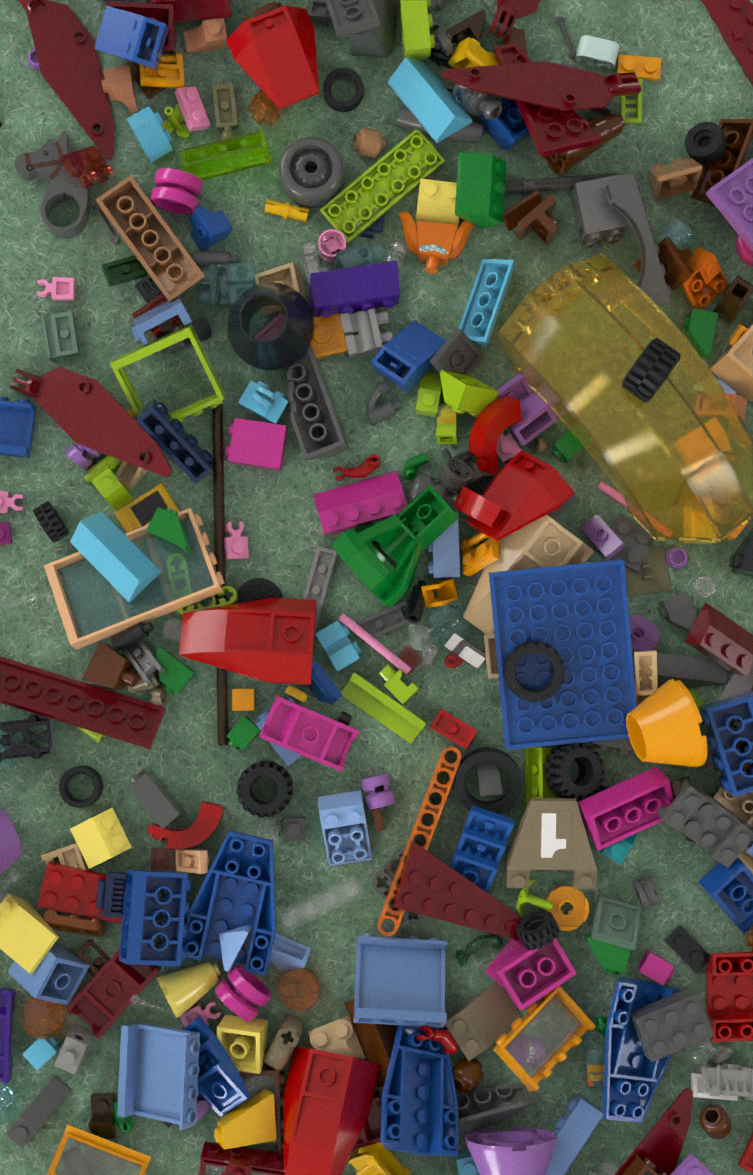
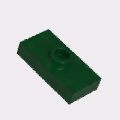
M135 255L102 264V270L109 287L148 275Z

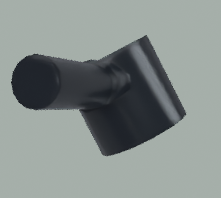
M343 711L337 721L349 725L351 715Z

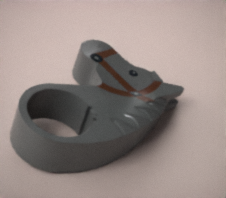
M64 130L58 139H47L48 142L40 150L20 154L15 159V168L23 180L30 181L39 178L41 181L49 183L41 205V217L51 234L58 238L69 239L79 235L86 226L90 213V191L82 165L74 150L69 146V139ZM66 200L75 201L76 205L80 208V213L73 224L66 227H58L49 222L50 211L56 204Z

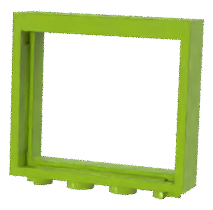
M192 324L154 340L147 346L143 345L121 355L110 362L136 417L137 412L144 406L124 366L186 338L190 339L216 393L169 413V415L173 419L177 418L180 422H183V418L191 415V417L198 416L203 413L202 409L209 406L212 409L223 403L222 400L225 399L226 394Z

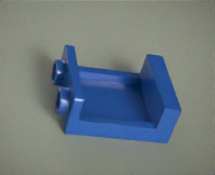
M0 397V455L30 458L36 407L30 404L31 401L17 399V402H11L9 398Z

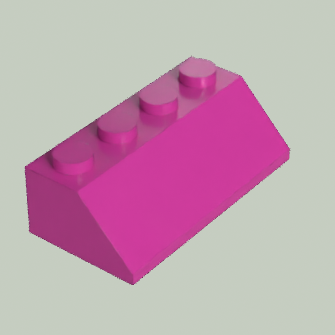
M397 471L313 494L325 536L388 519L393 514L398 515L407 507Z
M654 767L577 803L584 825L596 849L599 851L662 822L657 810L668 807L674 799L669 779L657 767Z

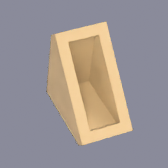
M122 461L116 475L124 486L131 491L148 470Z

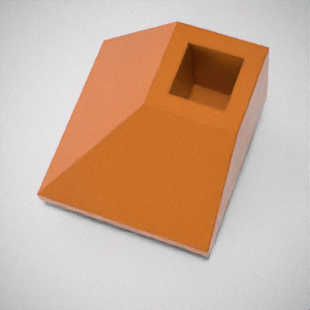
M697 247L692 252L694 255L688 259L689 266L694 273L686 278L681 285L692 307L703 310L729 284L716 256Z

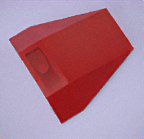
M287 5L244 21L226 39L235 62L278 109L319 94L315 29L307 9Z
M522 450L498 470L499 472L495 474L482 495L488 500L506 508L496 529L471 516L467 518L466 522L493 540L499 541L558 509L575 493L551 465Z

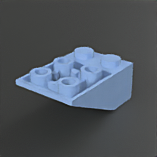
M357 790L318 797L319 815L329 866L373 860L362 791Z

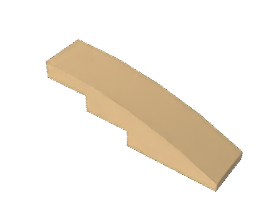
M656 650L633 651L637 706L658 689Z

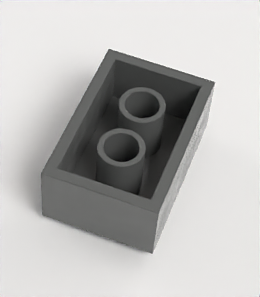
M690 987L636 1009L630 1015L644 1055L651 1062L714 1036L700 997Z

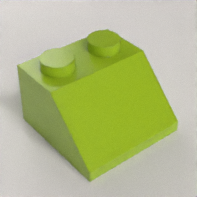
M445 370L440 371L444 402L452 406L451 410L464 414L467 411L470 415L478 417L481 411L489 403L496 400L499 391L473 376Z

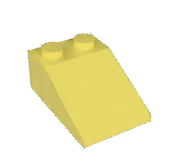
M8 893L0 904V949L28 973L33 974L59 936L27 900Z

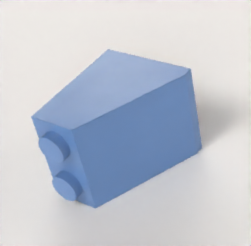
M54 943L33 974L28 973L15 961L8 973L35 999L69 1005L90 965L57 943Z

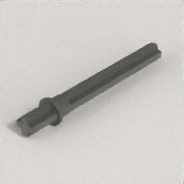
M618 173L525 179L523 177L522 180L505 181V194L523 193V195H526V193L536 190L541 192L573 189L575 183L615 176Z

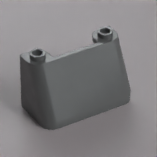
M372 0L380 27L351 34V55L388 57L394 49L398 0Z

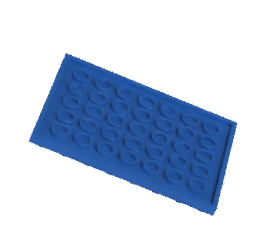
M624 559L488 572L505 749L629 738L626 717L629 712L637 707ZM536 640L549 644L558 652L565 666V678L560 690H557L553 697L546 698L547 700L530 702L522 700L512 693L504 677V664L508 654L513 651L514 647L526 641ZM530 653L518 661L515 675L523 687L540 689L550 682L553 675V667L551 661L546 656L540 653Z

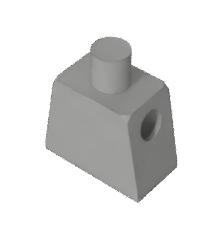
M75 1024L68 1033L54 1066L74 1075L78 1073L94 1038L93 1031ZM75 1036H80L84 1040L77 1039Z

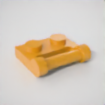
M182 53L161 55L159 63L163 64H159L157 71L139 65L141 86L184 88Z
M479 532L470 539L462 540L459 544L463 551V574L466 576H472L499 559V541L493 540L482 532ZM488 538L487 541L474 548L475 545Z

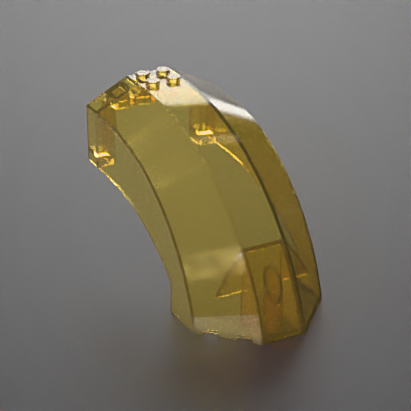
M600 254L563 266L525 296L497 333L510 366L518 374L520 373L524 376L528 385L549 404L552 410L575 434L622 494L628 512L656 541L678 539L683 542H697V540L721 542L753 517V440L731 400L706 363L675 324L641 288L608 258ZM659 338L679 352L681 356L653 398L644 403L622 387V382L648 344L653 339Z

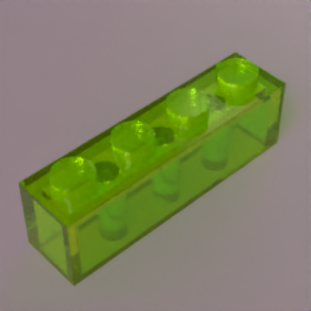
M264 130L179 150L184 171L195 175L201 180L272 163Z

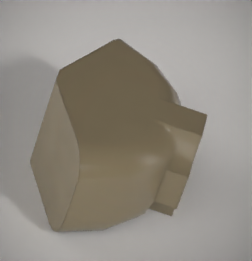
M287 1014L284 1017L264 1056V1061L267 1065L277 1070L284 1068L303 1031L304 1021L293 1014Z

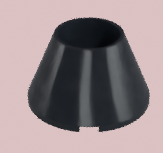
M262 283L243 292L233 304L228 317V336L233 349L246 363L262 370H279L289 367L306 353L314 335V318L307 301L295 289L281 283ZM267 305H276L283 308L286 316L285 325L276 337L264 341L252 338L250 321L258 309Z

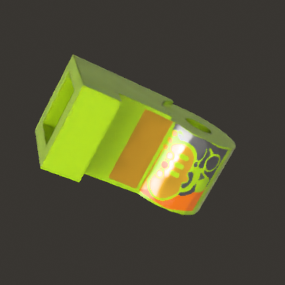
M439 403L437 443L457 444V412L451 410L452 406L447 403Z

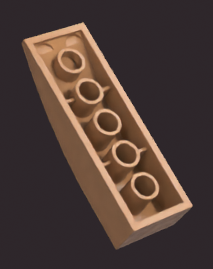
M131 175L96 199L102 212L170 303L206 278Z

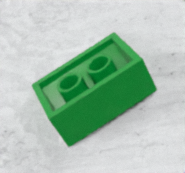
M459 153L455 202L456 216L482 229L503 223L506 161L493 154Z

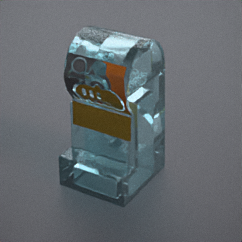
M584 1045L586 1089H602L604 1045Z

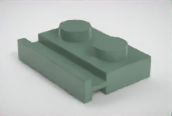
M68 311L50 314V316H41L47 358L52 360L53 358L80 355L73 312Z

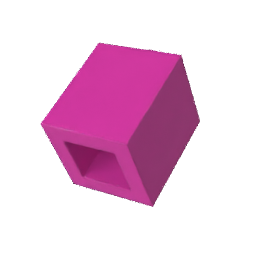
M648 949L636 968L640 973L661 985H664L666 981H670L674 973V965Z

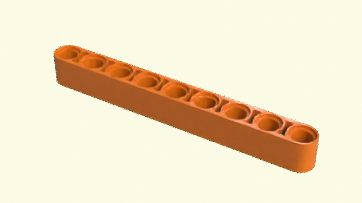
M454 747L443 749L439 755L382 907L377 926L384 936H393L397 932L405 912L402 909L394 910L390 908V901L396 897L397 883L402 876L411 841L414 840L416 835L422 834L425 837V843L421 847L426 851L428 850L461 761V753ZM453 751L455 753L456 760L453 763H448L445 760L446 752ZM442 771L448 775V781L445 784H440L437 781V775ZM433 792L439 793L441 797L440 802L436 805L431 804L429 801V796ZM425 813H430L433 817L432 823L428 826L423 825L421 821ZM386 919H391L394 922L393 928L389 931L382 929V923Z

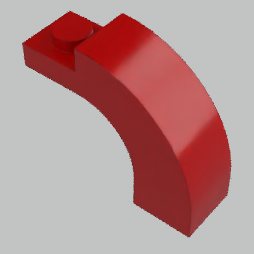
M509 396L500 397L489 403L478 415L469 439V452L477 455L476 463L478 470L491 475L499 472L496 451L497 442L505 428L522 421L519 399Z
M464 486L453 504L460 511L495 529L506 508Z
M203 801L198 817L192 826L185 829H173L170 827L162 829L159 824L152 822L149 824L147 833L152 834V838L164 841L165 838L168 839L166 848L186 849L196 846L206 840L216 830L222 819L225 806Z

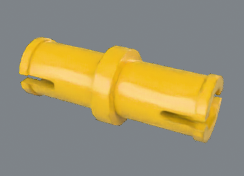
M267 199L264 213L283 216V219L286 220L291 218L307 222L309 208L290 205V202L285 204Z

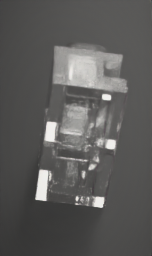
M314 241L301 245L304 255L300 256L309 285L310 273L327 271L326 266H324L321 250L316 251Z

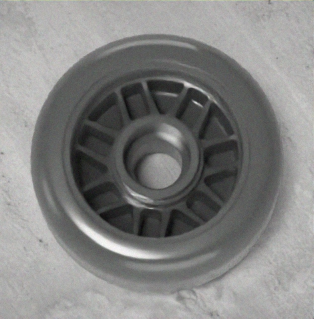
M316 137L302 138L293 142L287 147L280 159L279 176L281 185L286 195L298 205L310 208L326 205L339 194L344 182V166L338 150L328 141ZM310 168L317 169L314 173H308L306 171Z

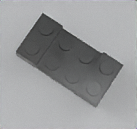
M688 779L683 781L681 792L668 807L657 810L662 821L676 831L680 830L709 851L713 858L727 868L753 841V827Z

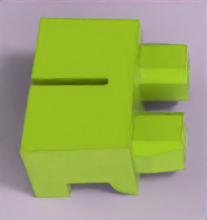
M389 664L379 672L387 681L384 686L403 705L419 690L413 682L407 687L401 681L403 676L401 670L396 672Z

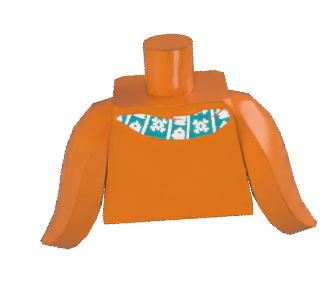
M408 212L398 213L408 250L417 256L418 262L426 263L425 271L430 274L438 273L439 265H448L450 259H455L461 254L475 226L466 220L459 226L458 230V225L417 220L415 225L412 216Z

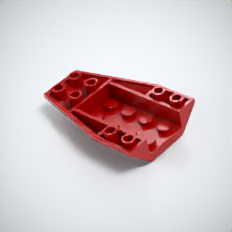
M271 597L184 612L179 656L263 682L311 685L317 600Z
M753 952L712 953L706 965V1015L714 1034L711 1037L712 1042L753 1041Z
M294 1048L284 1089V1175L342 1174L370 1114L380 1065L354 1057L311 1048Z

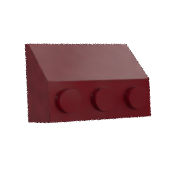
M108 1V6L165 23L169 27L162 53H176V22L173 4Z
M705 603L685 642L729 672L748 676L753 666V635L711 605Z

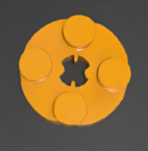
M558 886L551 890L545 899L554 903L550 912L555 918L559 930H575L588 918V900L580 890L573 889V886ZM564 902H570L569 905L573 907L572 910L568 911V914H563L564 911L560 910Z

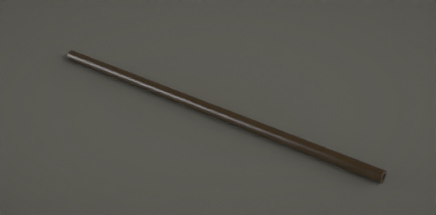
M222 403L212 408L214 555L217 560L215 565L216 572H221L225 582L222 586H226ZM217 594L215 595L217 598V604H220L218 599H226V595L219 597ZM216 667L218 745H229V739L226 737L228 735L227 670Z

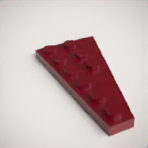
M701 0L735 59H737L742 67L745 76L748 77L753 86V4L749 0Z
M515 43L494 48L493 53L499 65L531 62L528 56ZM515 100L541 157L601 144L603 140L599 133L595 134L589 127L590 123L586 119L582 120L575 110L560 111Z
M411 841L393 907L519 941L516 926L524 918L414 841Z

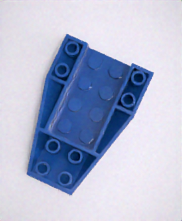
M229 830L188 912L186 921L187 934L186 937H183L182 947H185V957L201 960L206 955L222 959L219 933L250 925L252 928L234 962L244 964V971L267 975L276 934L273 840Z
M620 977L617 980L606 1025L602 1084L603 1118L642 1123L672 1054L651 1062L644 1055L630 1015L632 1011L682 991L681 989L661 985L653 981Z
M398 1025L382 1093L380 1143L387 1150L423 1156H457L459 1107L450 1055L443 1051L444 1047L439 1041H433L431 1038L425 1041L418 1040L416 1036L424 1035L426 1037V1033L423 1030L417 1029L421 1026ZM444 1026V1028L430 1027L431 1029H443V1030H445V1026Z

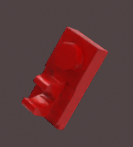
M441 708L430 725L431 729L466 750L472 744L478 732Z

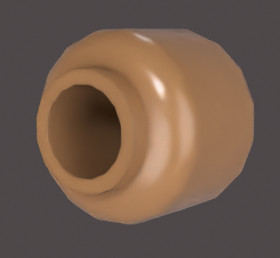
M362 128L358 133H355L353 150L357 152L358 156L377 158L380 152H384L386 140L382 138L379 130Z

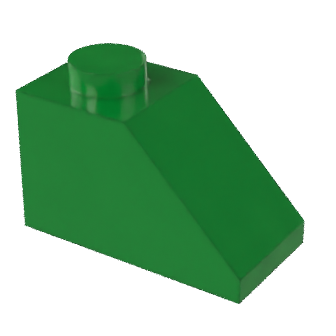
M692 308L688 314H685L682 327L686 328L685 335L701 358L707 359L712 351L718 313Z
M158 507L146 531L151 536L186 553H190V544L183 522L177 516L178 512L168 507L165 510Z
M159 646L156 649L157 658L166 669L163 674L159 672L160 681L164 683L163 688L172 695L174 693L181 694L196 673L166 649Z
M585 933L584 938L601 966L606 969L605 972L613 975H618L619 972L626 973L630 949L591 939V934Z

